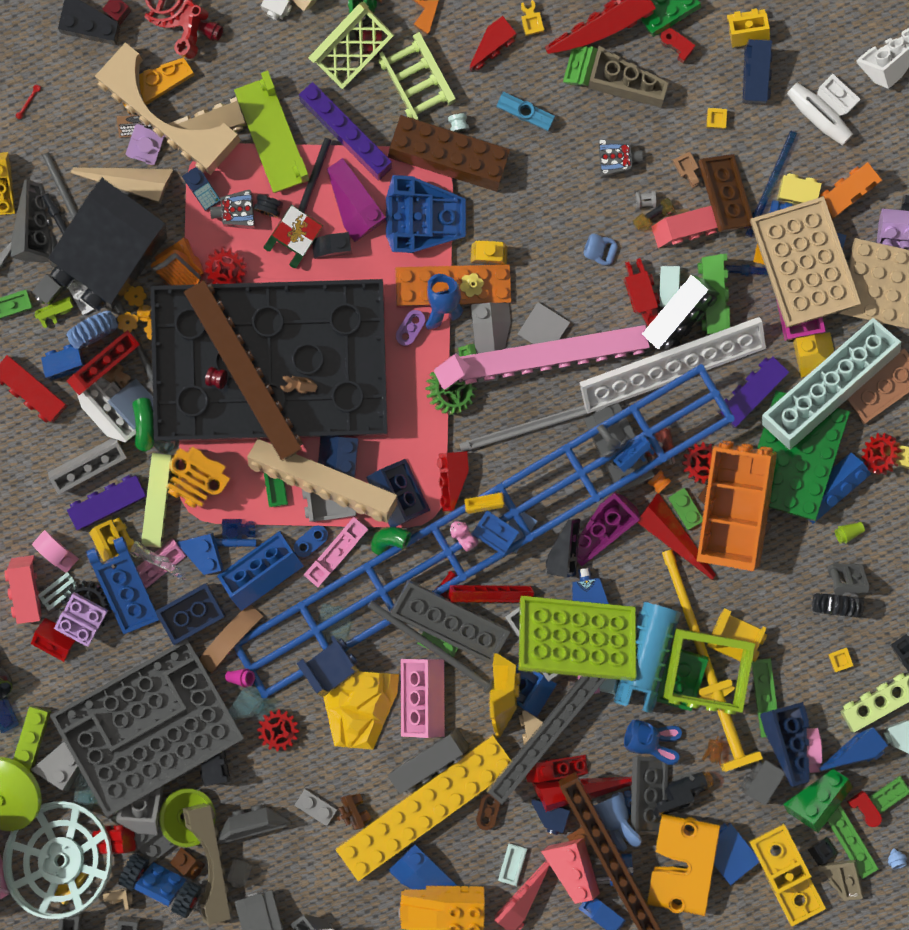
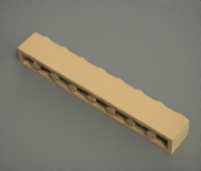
M257 439L247 456L248 465L252 470L266 473L273 479L283 480L290 486H298L307 493H315L322 499L337 502L338 505L354 509L359 514L369 515L379 522L388 523L398 505L397 495L297 454L281 461L272 444Z

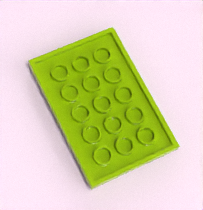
M521 596L519 670L634 681L636 679L635 607Z

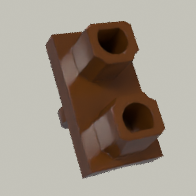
M360 793L349 794L340 798L343 806L338 808L341 815L336 817L337 820H344L346 826L352 823L354 830L364 827V824L371 817L367 810L359 813L356 808L357 805L363 803Z

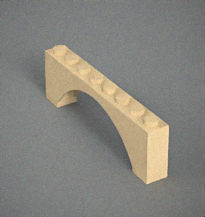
M125 42L95 75L98 80L97 85L104 92L107 90L111 92V97L116 102L120 103L122 101L126 105V110L132 115L135 113L139 115V120L145 126L151 125L156 135L160 138L164 136L168 139L167 143L173 149H180L182 151L181 155L188 161L192 159L196 163L195 166L202 173L206 171L211 175L241 141L238 134L224 123L219 127L211 129L188 130L171 126L158 119L146 107L141 95L139 70L143 59L137 51Z

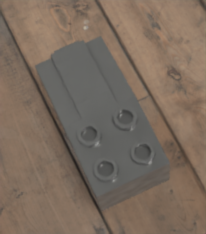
M619 403L611 407H603L592 416L585 418L584 422L588 431L622 411ZM627 418L607 428L611 436L620 442L626 436L629 437L628 441L635 437ZM600 433L592 437L599 455L609 451L607 442ZM639 458L634 466L625 472L613 461L614 459L605 463L604 466L612 483H615L644 466L648 461L646 459L643 462ZM652 470L618 489L617 493L654 477Z
M272 889L262 893H252L245 898L234 901L242 930H285Z

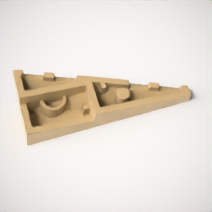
M73 167L71 174L97 183L103 177L122 192L161 204L174 170Z

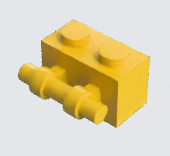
M756 8L751 9L749 12L740 13V11H737L734 14L727 15L732 48L745 46L749 39L770 40V28L765 9L757 10Z
M120 517L114 519L113 522L109 520L95 526L89 532L103 562L119 556L113 540L120 538V536H123L130 555L137 552L134 546L135 542L133 538H130L126 531L127 526L125 523H122Z

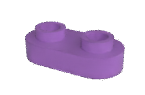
M410 311L396 332V340L400 345H411L425 324V316L421 311ZM414 317L419 318V322L417 324H414L412 322V319ZM404 333H407L409 335V339H402V335Z

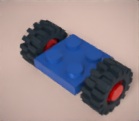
M133 853L126 866H124L123 872H121L118 884L131 891L135 889L168 907L174 900L171 911L183 918H187L199 899L202 887L154 862L148 868L149 859Z

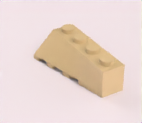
M236 97L230 99V104L219 103L214 105L215 107L212 111L201 110L194 114V118L186 116L168 123L171 126L188 130L211 129L219 127L224 123L234 132H239L246 126Z

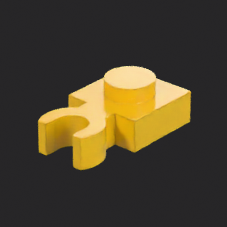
M531 0L532 7L530 9L525 8L524 3H521V10L526 14L521 16L525 36L544 32L540 12L534 13L535 2Z

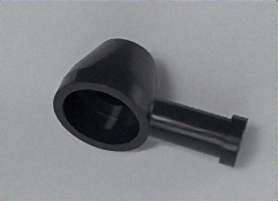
M368 15L362 20V27L372 24V19ZM351 30L349 32L350 40H359V30ZM350 43V46L353 47L357 43Z

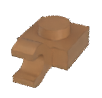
M689 151L673 159L680 177L687 176L692 188L699 185V179L694 172L699 168L691 152Z
M118 363L102 376L110 383L116 380L121 388L129 384L128 381L131 379L129 375L123 373L124 367Z
M283 376V379L288 382L286 386H280L284 392H290L294 388L300 393L316 392L317 384L309 378Z

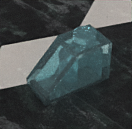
M243 688L229 710L232 719L238 720L254 716L255 713L260 714L265 706L262 703L264 698L248 688Z

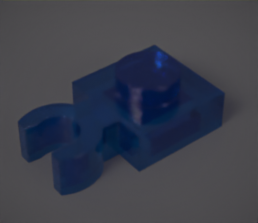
M222 519V539H242V535L255 537L256 531L249 530V528H255V522L248 521L242 524V519Z

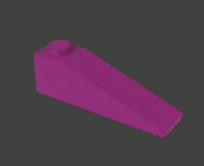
M343 158L327 168L344 228L349 232L353 241L356 242L384 223L386 217Z
M616 492L611 494L600 503L579 536L577 562L581 566L640 520L639 510L625 496Z

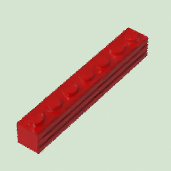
M450 585L448 596L450 601L455 603L520 602L521 596L533 597L534 591L532 586Z

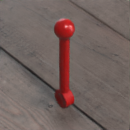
M39 85L33 86L32 94L21 111L16 113L17 119L23 118V113L35 94L40 92L41 88Z

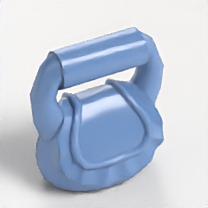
M591 234L584 248V256L601 265H610L614 261L618 245L611 238ZM611 243L606 261H604L602 256L606 244Z

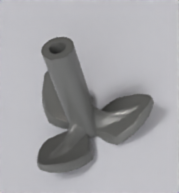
M603 424L597 427V430L607 442L609 450L607 453L600 455L601 457L615 455L617 450L623 449L627 444L628 436L620 442L611 436Z

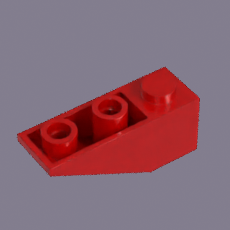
M503 16L487 27L470 64V71L474 69L476 71L480 70L485 65L487 59H494L501 53L500 49L504 46L508 48L515 43L517 33Z
M467 451L438 454L437 465L440 469L439 486L442 494L440 504L443 507V511H453L469 471Z
M586 755L538 761L526 775L527 782L561 779L574 772L577 775L588 774Z

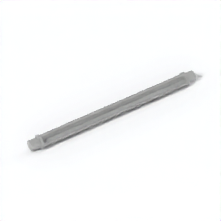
M585 405L472 440H466V442L459 444L461 452L472 451L471 449L590 413H587Z

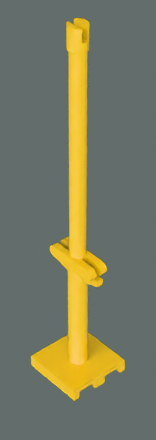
M673 550L662 552L689 630L701 633L678 570ZM694 641L698 654L709 659L705 669L709 686L698 690V694L702 696L699 698L726 702L725 696L735 690V687L731 686L732 681L728 679L718 682L705 643ZM718 708L717 712L734 758L720 764L722 771L726 772L763 759L760 751L747 755L744 754L731 714L724 713L725 709Z

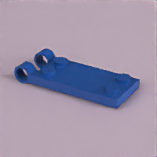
M122 536L113 540L119 556L102 562L96 548L86 551V554L124 635L156 622L159 618L155 613L156 609ZM116 564L117 567L112 568L111 565Z

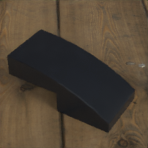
M905 634L890 646L909 672V637Z

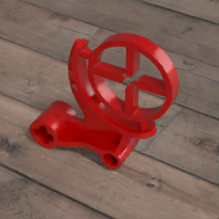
M145 0L151 11L149 14L146 13L144 17L152 24L161 28L183 27L182 37L176 41L174 46L175 52L186 59L194 58L198 52L196 46L198 26L201 20L208 18V11L196 5L193 0H177L176 4L166 11H162L166 0H159L156 9L152 6L150 0ZM154 13H157L159 15H171V17L164 19L153 18L152 16L154 15Z

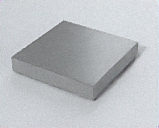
M537 302L517 335L531 344L555 341L561 338L570 322Z

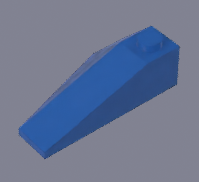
M416 843L388 870L401 884L413 890H426V886H458Z

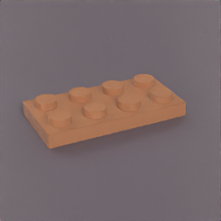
M906 349L901 350L896 357L847 399L863 424L909 393V353Z

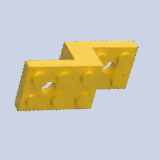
M785 824L749 841L791 927L826 909ZM773 845H779L781 848V852L777 856H773L770 852ZM797 895L804 896L805 901L802 905L795 904L794 899Z

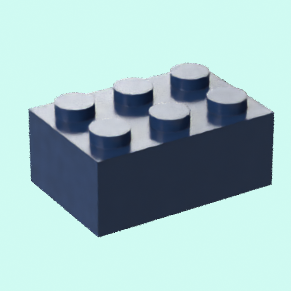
M208 583L199 586L155 611L173 645L188 639L226 617Z

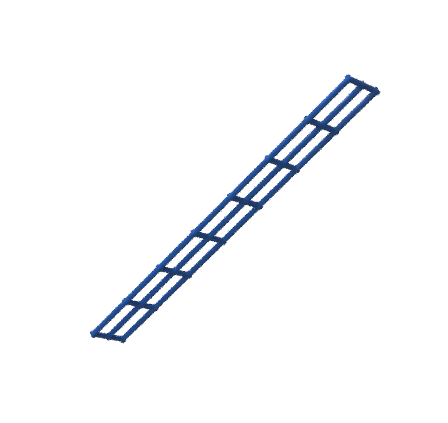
M700 364L479 495L485 496L502 492L504 503L509 512L499 518L504 522L514 518L524 537L511 544L505 555L497 552L464 572L454 555L455 552L463 547L459 541L449 546L439 529L466 513L464 504L413 534L407 545L408 547L433 533L443 550L442 552L383 586L373 567L403 550L393 546L248 632L235 646L234 650L245 669L253 671L255 675L254 684L261 697L265 699L303 677L304 674L299 669L266 689L256 670L313 636L316 637L322 649H326L329 644L322 631L366 606L370 601L381 597L388 610L391 611L394 603L388 594L389 591L443 559L448 558L458 576L433 590V592L439 595L445 593L450 589V585H458L732 423L735 417L705 367ZM700 374L710 393L650 428L639 409ZM715 399L725 418L665 453L654 434ZM633 414L643 432L627 441L624 448L617 450L615 455L600 457L587 466L582 467L572 449L599 434L597 430L599 425L603 424L607 429ZM641 435L648 439L658 457L602 491L597 492L587 474L617 457ZM566 454L576 472L516 507L506 488ZM581 479L591 497L531 532L521 513L576 480ZM367 572L377 590L317 625L307 606ZM301 611L311 629L251 664L241 646ZM386 619L380 621L345 642L348 646L346 650L392 623Z

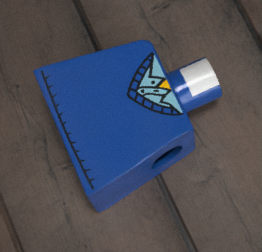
M590 568L579 569L580 581L572 582V601L608 604L600 578L591 579Z

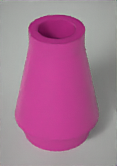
M246 668L227 671L225 679L229 683L247 688L253 685L255 675L253 671Z

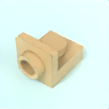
M127 888L105 891L103 893L104 902L109 901L110 904L120 903L121 899H123L125 910H129L131 904H133L132 892L129 893Z

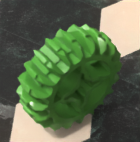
M434 372L429 374L432 379H427L426 381L430 384L429 387L425 388L427 391L430 390V394L426 397H432L433 400H431L430 404H436V410L441 409L443 414L447 413V411L449 415L454 414V412L458 414L461 413V409L467 410V405L473 403L470 398L476 397L472 391L477 388L472 387V384H465V381L455 382L445 390L451 386H457L456 388H453L451 391H445L442 387L439 389V380ZM463 388V395H462L461 399L459 400V398H460L459 393H460V390ZM441 395H446L452 404L447 403Z

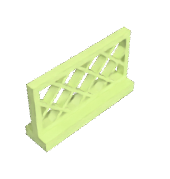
M364 1L359 3L308 57L313 63L316 62L341 89H344L394 36L368 9L369 6ZM366 14L372 19V27H362V18ZM351 30H359V40H350L349 32ZM363 30H372L373 41H363ZM376 30H383L388 37L384 41H376ZM339 43H346L347 54H337V45ZM350 43H360V54H350ZM363 43L373 44V52L371 54H363ZM326 57H334V67H327L322 61ZM337 57H347V67H337ZM350 57H360V66L358 68L350 67ZM338 70H347V79L344 83L338 78Z

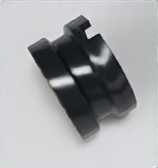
M258 194V202L254 205L253 210L270 217L279 218V209L282 208L283 202Z

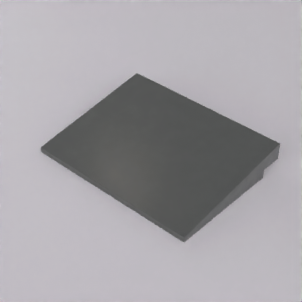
M187 639L50 715L106 818L244 739Z

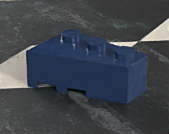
M749 39L745 46L742 104L765 105L767 100L771 98V88H768L772 77V70L770 69L773 55L771 51L772 40Z

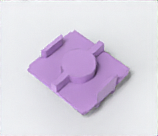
M135 124L125 155L147 164L155 165L164 136L160 138L152 129Z

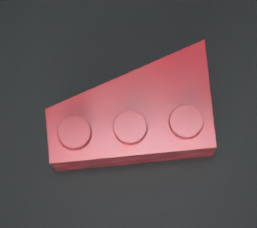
M711 206L670 216L651 226L658 248L670 244L677 245L686 239H689V241L700 238L702 234L709 236L717 233L718 229Z
M34 555L11 558L7 570H5V580L10 584L8 589L9 600L13 601V607H11L12 617L16 618L17 624L40 621L42 616L38 596L39 591H37L35 580L37 579V573H34L33 569Z
M584 838L549 845L541 851L575 904L591 901L600 894Z

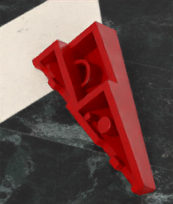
M659 493L656 494L641 514L640 520L636 523L713 580L716 574L708 563L697 561L698 548Z
M632 776L580 779L590 799L632 785ZM559 780L532 782L546 812L569 804L560 788Z

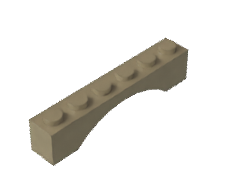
M206 803L183 808L186 828L200 841L208 861V881L200 901L203 922L211 925L230 920L232 908L226 896L228 894V887L223 879L225 869L220 862L222 852L216 840L218 830L213 823L215 818L214 810Z

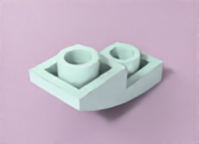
M661 266L660 307H665L680 289V266Z

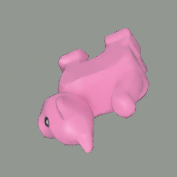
M455 521L451 524L450 532L452 538H457L465 551H470L477 546L479 541L470 533L466 523Z

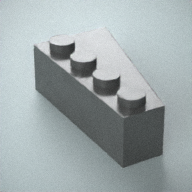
M456 728L447 737H442L431 747H427L415 757L392 770L387 776L399 794L403 792L408 794L417 788L415 785L420 781L422 784L432 778L431 774L437 771L439 774L448 768L447 764L451 761L455 764L463 759L462 754L470 746L459 729Z

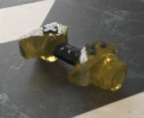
M667 197L660 202V206L646 215L640 214L632 222L637 230H649V227L653 224V218L661 213L663 216L675 213L676 210Z

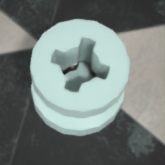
M466 113L448 117V121L452 126L450 128L451 131L458 133L469 130V125L466 123Z

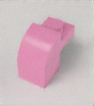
M45 530L32 544L42 556L65 573L79 559Z
M808 728L807 739H809V746H807V757L809 758V773L820 772L818 768L820 763H822L821 739L818 728Z

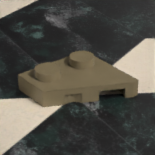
M856 860L825 863L818 866L819 871H823L829 879L831 886L838 891V894L844 901L863 899L864 893Z

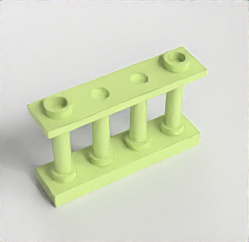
M420 32L413 35L414 41L411 42L412 45L387 58L382 51L379 53L380 59L378 60L382 70H387L405 103L407 117L418 120L417 114L442 101L443 103L447 101L448 105L456 102L450 87ZM415 51L416 53L420 51L423 57L420 59V62L394 74L390 64ZM423 68H429L432 74L429 76L430 78L403 91L399 81ZM432 85H438L441 90L438 92L439 95L414 108L408 100L409 97Z

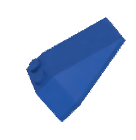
M393 175L386 196V237L392 252L413 253L466 237V199L413 176Z

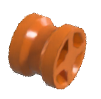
M660 470L647 483L653 486L658 494L671 480L666 478L664 472Z

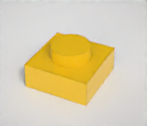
M708 108L706 128L726 129L727 109Z
M847 648L828 654L834 672L854 666Z

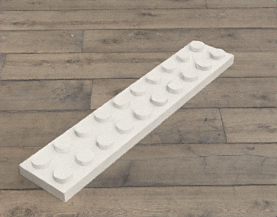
M760 317L579 382L587 413L662 387L700 364L706 370L766 349L762 320Z

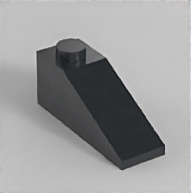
M580 518L568 519L548 554L546 574L561 577L576 576Z

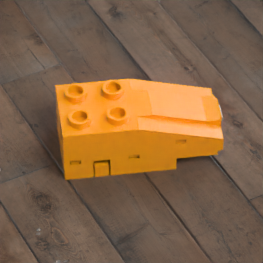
M426 886V890L404 889V891H401V902L398 917L401 920V929L484 930V887Z

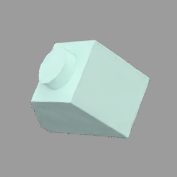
M909 720L885 727L886 732L883 734L887 744L890 743L891 746L909 754Z

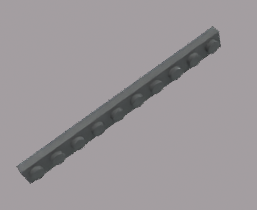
M581 676L491 784L487 792L503 804L606 678Z

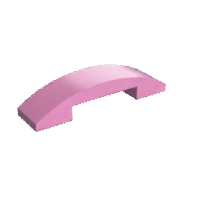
M353 517L323 554L306 571L304 576L315 586L319 587L364 536L368 528Z

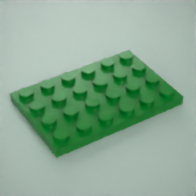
M776 390L771 407L787 393ZM837 408L790 450L765 427L763 428L757 449L769 447L772 448L773 452H777L769 508L816 521L850 411Z

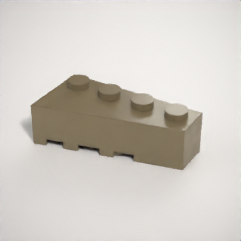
M598 47L588 89L662 107L668 82L648 71L645 72L637 68L631 62L628 63L620 59V56L614 53L607 52L605 48Z

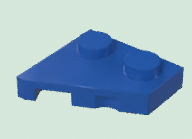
M213 533L177 542L178 546L203 575L224 569Z

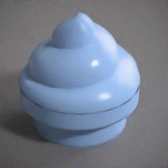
M895 848L892 849L888 857L889 866L893 870L905 867L907 865L906 855Z

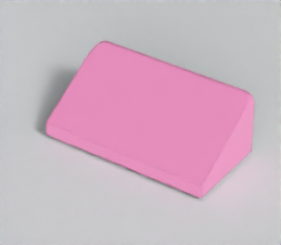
M455 353L436 367L434 372L441 387L445 390L462 378L470 365Z

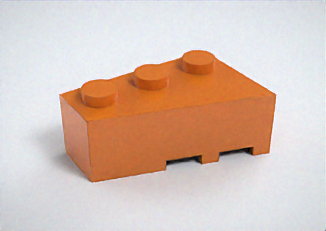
M868 162L861 168L857 166L849 172L850 176L847 179L841 178L834 184V189L831 191L827 189L819 195V197L824 196L831 219L835 218L882 181Z

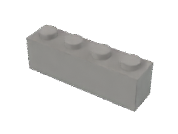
M111 438L49 471V480L59 495L123 461L127 457L119 441Z

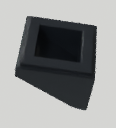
M827 837L808 849V852L818 866L825 864L837 854V851Z

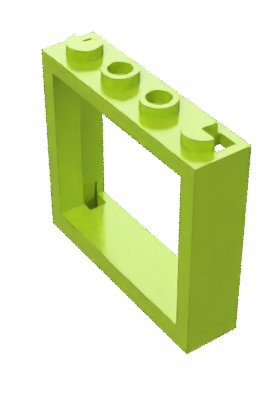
M676 629L663 697L669 700L668 703L675 705L685 702L688 707L699 708V705L706 706V710L717 712L719 708L725 709L724 713L736 715V712L743 713L755 643ZM683 639L743 649L733 704L673 693Z

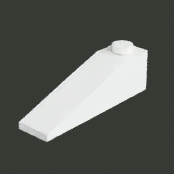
M909 28L902 31V37L893 40L889 38L885 41L887 45L878 50L876 47H873L856 60L857 64L875 84L889 89L902 78L909 68Z

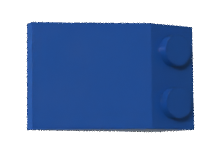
M874 727L858 732L818 769L824 771L866 760L869 762L873 758L878 759L885 753L883 750L888 745Z

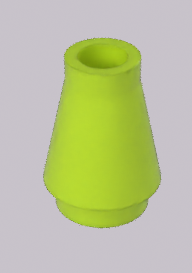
M862 522L841 525L835 529V536L840 544H847L861 533H864L865 528Z

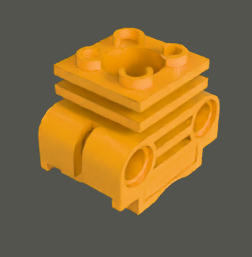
M193 446L187 452L179 448L169 463L170 471L178 476V478L172 477L170 481L174 485L169 483L166 488L169 489V494L176 498H179V496L186 499L185 504L196 508V506L202 507L203 505L199 499L203 501L207 498L203 492L208 495L221 493L230 478L222 474L225 469L224 465L206 458L201 451ZM177 460L184 462L185 467L181 471L175 467ZM211 480H214L217 483V489L215 491L209 488V482Z

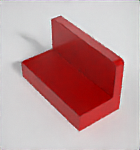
M44 618L34 632L30 644L65 662L76 640L55 630L56 623Z

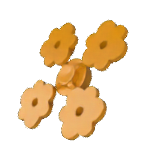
M141 286L136 288L130 287L129 291L125 293L124 298L130 306L136 305L139 309L137 310V315H131L130 312L119 315L117 317L118 328L120 330L123 329V332L128 330L131 333L132 329H137L139 318L141 321L147 322L144 331L147 333V338L152 340L151 307L143 305L147 295Z

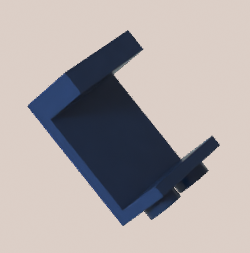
M334 635L331 637L334 643L307 662L302 659L296 663L316 694L322 698L360 670L356 665L358 661L352 653L349 655L347 652L348 646L342 638H336Z

